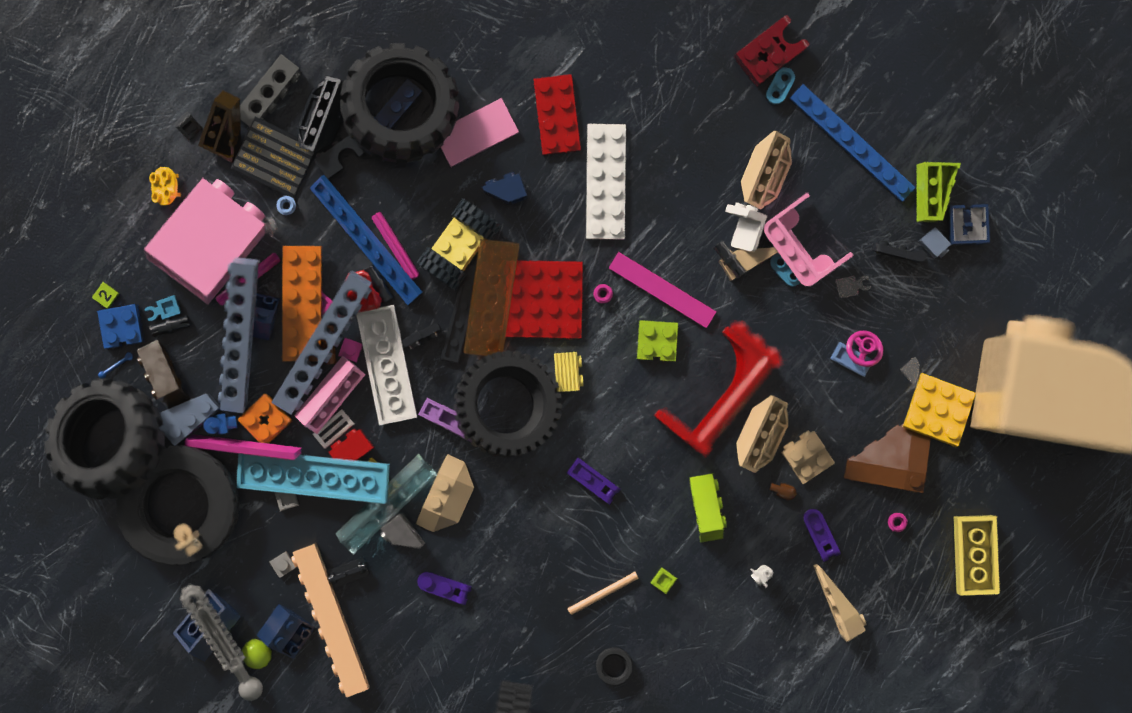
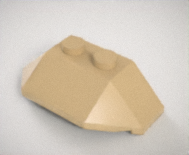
M773 131L755 146L741 180L744 201L762 209L778 197L792 163L789 145L790 138L777 131Z
M771 395L752 408L736 443L739 466L756 473L760 468L773 460L788 427V403Z
M447 454L416 522L417 525L435 532L459 522L474 489L464 461Z

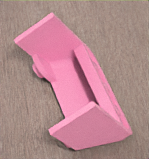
M808 193L769 220L764 226V232L798 280L805 286L815 284L853 256L850 252L836 263L827 255H820L813 260L791 231L799 222V214L794 207L810 196Z

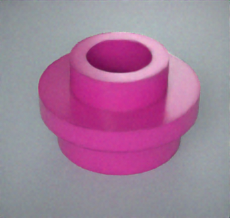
M601 284L595 288L594 298L597 302L607 303L611 300L613 292L608 285ZM602 290L606 291V297H601L599 292Z
M893 513L888 518V526L892 531L901 532L907 526V519L901 513ZM899 519L900 525L895 526L894 520Z

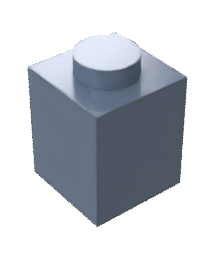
M936 227L931 229L919 241L933 258L938 256L942 258L949 251L948 247L951 245Z

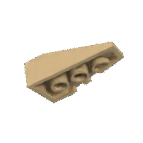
M817 564L814 565L841 637L845 641H849L865 631L864 626L866 625L864 616L862 614L859 615L857 610L822 568Z

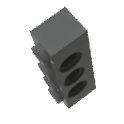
M281 54L240 105L241 121L249 127L255 116L265 121L266 115L268 113L271 114L276 109L277 101L280 98L283 99L288 94L289 86L292 83L295 84L301 77L300 68ZM280 74L286 76L283 83H277L276 81L277 76ZM268 89L274 91L271 98H265V92ZM256 104L262 105V110L259 113H253V107Z

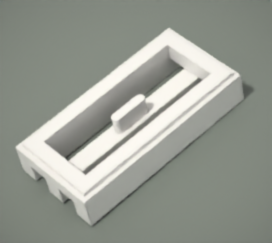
M341 409L323 426L318 434L313 433V436L326 449L352 427L354 422ZM341 415L343 416V419L339 421L334 427H332L327 433H325L322 437L319 436V434L323 430H325L330 424H332L337 418H339ZM346 421L349 423L335 436H333L329 441H327L326 443L324 442V440L329 435H331L336 429H338L343 423H345Z

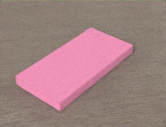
M502 98L457 120L451 135L445 139L441 149L450 166L453 167L516 135L519 131Z

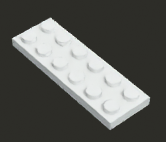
M626 124L587 125L586 239H625Z
M390 305L359 312L357 320L379 425L417 418L395 306Z

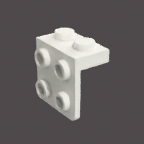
M736 203L735 206L727 205L725 212L740 217L731 242L732 247L751 252L756 250L767 218L766 215L757 212L758 208L749 205L745 206L740 203Z

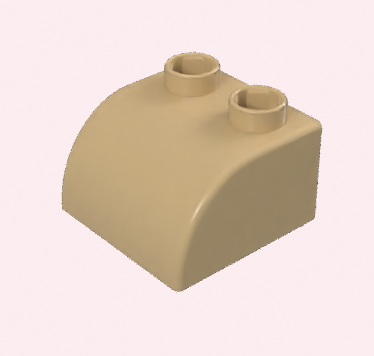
M1026 318L1024 322L1009 321L1006 336L988 338L984 341L970 428L1115 453L1132 454V365L1121 356L1105 348L1071 342L1072 324L1041 318Z

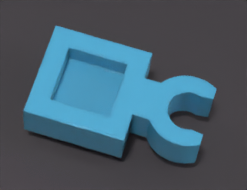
M176 295L156 301L158 306L156 308L152 306L145 308L146 312L150 310L154 312V316L148 318V321L157 320L159 315H161L162 320L182 314Z

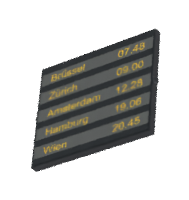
M255 116L244 140L241 142L242 145L230 169L294 198L315 152L299 148L297 136Z

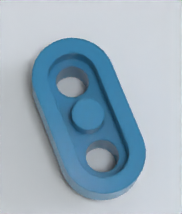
M790 68L778 70L766 92V98L771 104L782 103L795 80V74ZM786 75L788 80L782 81L781 76ZM778 92L779 97L774 98L772 93Z
M779 253L773 255L770 260V266L788 286L800 284L801 282L797 277L795 280L790 278V274L793 271L785 261L782 266L777 264L778 259L784 261Z

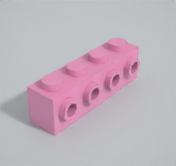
M342 356L294 416L304 426L318 434L366 374Z

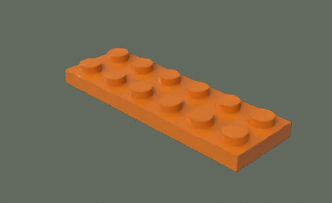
M283 246V361H297L322 320V246ZM309 356V361H318L317 357Z

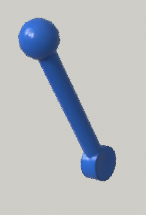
M126 353L123 359L104 372H99V378H105L106 374L127 360H132L133 354Z

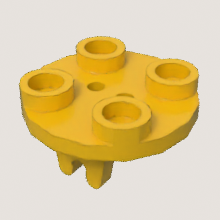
M160 167L155 172H152L149 177L152 201L160 205H169L176 197H181V194L177 193V178L179 176L174 174L173 170L169 167Z

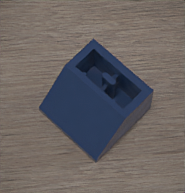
M514 172L504 175V179L499 181L496 179L485 182V186H482L486 195L507 205L527 199L520 175H515Z
M256 293L253 337L265 340L270 339L275 326L280 298ZM240 296V302H244L243 296ZM235 314V317L238 320H243V317L240 314Z
M278 604L257 636L267 647L294 659L315 627L292 610Z

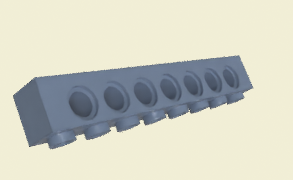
M236 257L228 265L230 282L228 281L226 292L229 293V300L225 304V312H228L223 326V329L226 330V337L223 338L222 342L225 354L221 358L223 374L220 375L219 385H222V392H219L218 403H221L220 410L243 413L247 408L259 260ZM238 276L244 277L246 283H241L238 280ZM236 295L243 296L244 302H240ZM235 314H240L243 317V320H238L235 317ZM234 332H238L242 338H236ZM232 351L239 352L240 357L234 356ZM231 369L237 370L239 375L232 374ZM229 387L235 388L237 393H232Z
M354 271L349 273L271 403L289 414H292L294 410L298 411L304 402L301 398L304 394L308 396L313 387L310 383L314 378H319L323 371L320 368L323 362L328 363L333 355L330 352L332 347L335 346L337 348L341 342L342 337L340 334L343 330L347 331L352 321L349 319L352 314H358L362 307L359 304L362 298L367 299L372 291L369 288L372 282ZM348 292H356L357 299H350ZM344 307L348 314L346 316L340 315L338 308ZM328 324H335L338 328V331H330L328 328ZM319 340H325L328 343V347L322 348L319 345ZM309 356L317 357L318 363H311ZM299 372H306L308 379H301ZM290 388H296L299 395H292Z

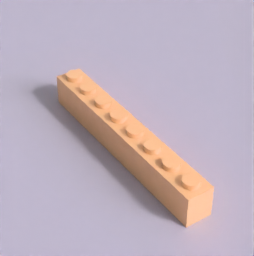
M317 543L294 551V556L291 558L294 566L299 568L300 574L298 577L301 585L306 587L307 592H305L307 602L312 603L314 609L312 610L315 622H319L321 627L318 631L321 639L326 641L327 646L325 650L329 658L332 657L334 663L332 665L335 676H339L341 681L338 683L341 693H345L346 697L368 690L370 685L334 588L329 582V575Z

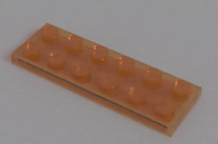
M480 239L464 346L465 354L488 356L495 352H503L519 251L518 243Z

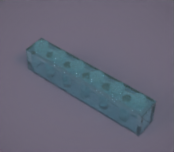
M418 454L388 483L387 503L368 502L335 533L340 542L350 552L355 554L437 475L433 467Z

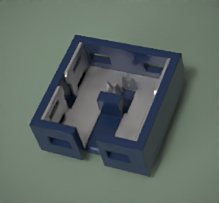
M988 204L971 205L969 210H963L965 205L947 207L948 241L951 245L990 243Z

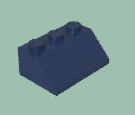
M208 589L205 592L206 596L204 598L207 597L209 599L208 604H212V610H216V616L220 617V622L224 623V628H227L229 632L241 616L230 604L214 591ZM188 614L173 634L189 654L205 662L213 652L210 647L211 645H208L206 641L208 638L204 639L202 635L204 632L201 633L199 631L200 626H196V620H192V614Z

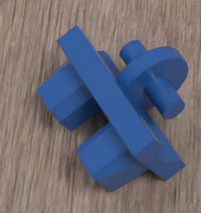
M219 414L207 418L203 424L204 430L209 434L216 433V435L228 433L227 429L237 428L236 417L225 418V414Z

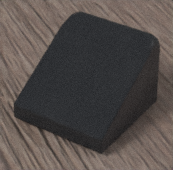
M188 111L174 123L176 128L188 140L203 128Z

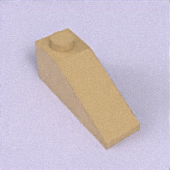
M775 247L759 248L754 252L736 250L733 253L737 255L736 259L748 271L775 255L778 251ZM721 259L719 263L730 281H732L736 276L727 265L723 264Z

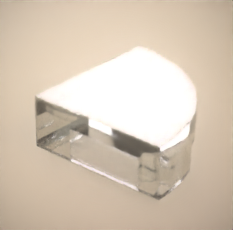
M916 357L912 358L900 369L912 384L919 375V362Z

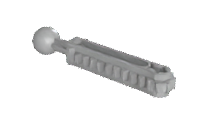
M189 585V587L182 590V596L180 597L184 607H188L187 612L192 614V620H196V626H200L199 631L201 633L204 632L202 634L204 639L208 638L206 641L208 645H211V650L215 651V656L219 657L218 660L222 664L223 669H230L231 673H234L240 682L238 689L240 696L248 701L258 699L263 690L261 681L256 677L249 676L242 663L245 658L239 646H236L234 640L231 641L233 639L231 634H228V629L224 628V623L220 622V617L216 616V610H212V604H208L209 599L207 597L204 598L206 596L204 591L199 586ZM190 596L196 597L197 602L194 603Z

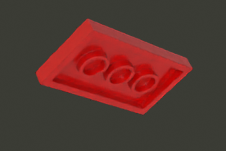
M572 74L534 79L543 155L581 151Z

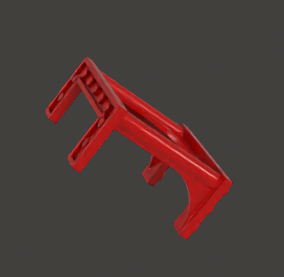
M735 322L730 328L727 326L722 331V334L730 341L736 356V372L733 381L693 432H690L665 410H658L654 414L657 419L697 452L703 454L710 450L709 445L772 368L778 367L782 362L779 359L781 355L773 348L767 349L764 346L765 342L757 335L755 337L751 336L748 333L749 329L741 322L739 324Z

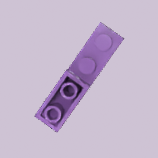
M427 398L418 415L466 440L463 436L466 433L464 430L460 431L458 427L461 425L459 420H455L457 412Z

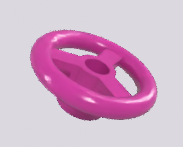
M869 331L855 332L847 341V354L859 366H874L883 356L882 342L875 334ZM853 342L859 346V358L853 353ZM878 351L877 356L873 360L864 361L867 354Z

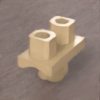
M185 524L176 527L174 536L178 541H181L175 545L178 550L184 548L190 556L203 547L197 539L200 536L198 531L192 533L191 528Z

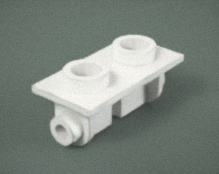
M766 565L760 566L755 571L751 568L750 570L753 572L751 577L760 586L763 584L767 587L765 582L772 577V569Z

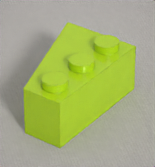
M923 162L917 164V222H938L943 220L950 200L949 196L952 186L955 184V177L961 163Z
M713 474L690 477L691 493L700 532V543L723 539L724 527L727 526L725 516H721L720 509H723L721 497L717 498L716 493L719 490L718 480L713 479Z

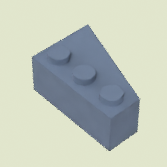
M210 394L201 395L160 412L163 425L159 429L164 431L165 436L174 446H179L186 438L198 430L207 418L213 417L220 411V405Z

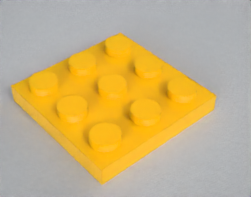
M921 373L903 428L958 447L976 393Z

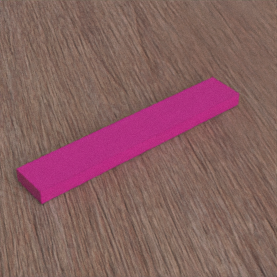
M620 252L617 253L609 266L610 270L707 328L716 313L710 307Z
M194 434L185 439V446L199 449L295 460L301 455V448Z

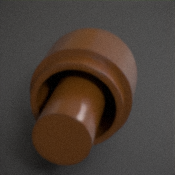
M771 483L769 489L776 492L779 498L785 500H793L797 494L796 489L786 483H781L780 485Z

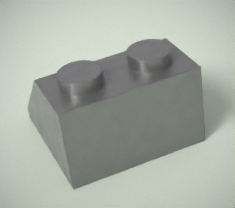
M403 513L381 528L383 531L381 535L387 543L390 541L395 545L417 548L425 544Z

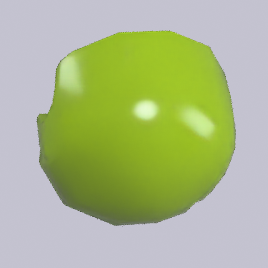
M252 639L246 642L242 648L245 656L243 661L252 669H261L267 666L271 660V649L260 640Z

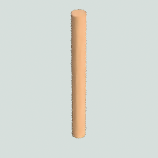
M634 572L569 607L568 610L573 615L639 578Z

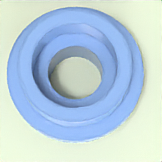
M283 196L277 202V209L283 215H290L296 209V202L290 196ZM286 202L290 204V207L288 209H284L283 207L284 203Z

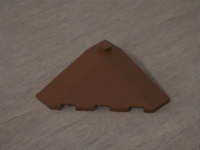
M903 424L900 426L896 425L887 431L886 436L879 441L874 440L864 447V451L856 457L853 455L847 459L844 478L923 493L930 437L903 428Z

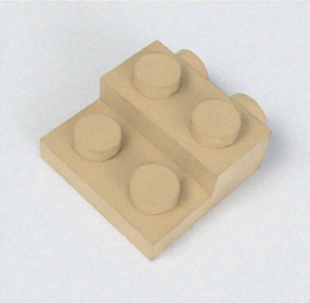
M809 430L799 436L800 440L796 443L791 441L783 447L785 450L781 452L802 484H805L835 463L815 431L810 433Z

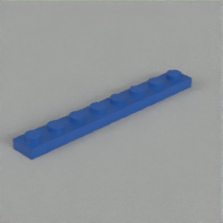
M804 84L790 97V100L901 202L915 189L914 185Z
M321 176L310 187L311 191L407 305L412 303L422 293L420 288L326 176Z

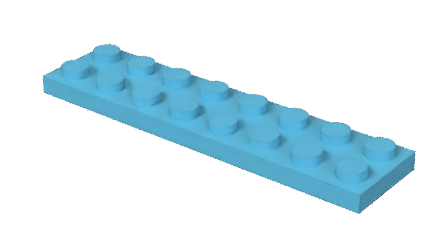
M238 453L237 488L387 503L390 464L299 455L295 460Z

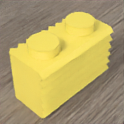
M577 352L555 353L556 382L559 385L557 392L580 390V386H583V375H579L578 367H582L581 356H577Z

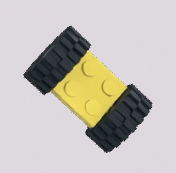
M462 199L451 215L455 218L452 219L432 249L427 247L417 261V264L455 291L467 276L462 271L465 270L485 240L491 242L502 227L465 199Z

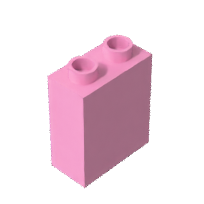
M202 178L144 250L147 260L206 304H209L230 278V274H228L229 263L236 257L246 258L265 235V224L262 222L265 215L260 209L249 202L243 208L234 202L231 198L235 193L224 182L216 179L213 184H210Z

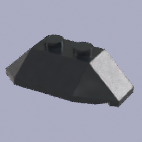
M326 76L323 82L318 84L310 93L297 126L299 148L317 152L334 141L343 118L340 107L343 86L341 79Z

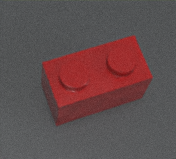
M354 428L346 434L347 439L343 442L338 440L330 446L332 450L329 451V454L335 459L357 461L375 447L362 429L357 431Z

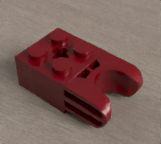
M788 15L773 24L734 56V59L756 87L810 45L806 39H802L795 44H789L784 40L783 30L791 23ZM759 55L764 56L766 62H764L763 60L759 61Z

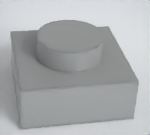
M287 551L270 561L279 578L296 568Z

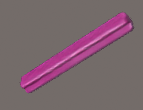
M376 213L372 216L373 222L404 271L412 280L416 279L419 276L416 267L382 213Z
M272 253L259 263L258 278L280 262V258L276 253ZM244 277L239 279L241 283H246ZM226 290L216 296V301L220 305H224L229 300V293Z

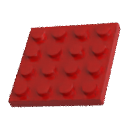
M506 260L505 337L581 338L583 262Z

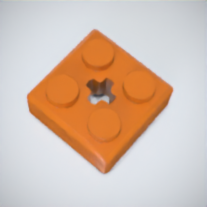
M263 394L238 418V421L259 443L267 444L292 422V419L281 408L271 403L273 399L268 394ZM262 416H264V417L268 416V417H269V418H268V422H269L268 425H267L266 423H264V424L261 423V421H262V418H261V417H262Z

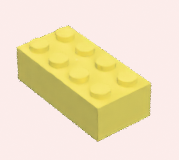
M955 516L954 539L957 594H1000L997 516Z

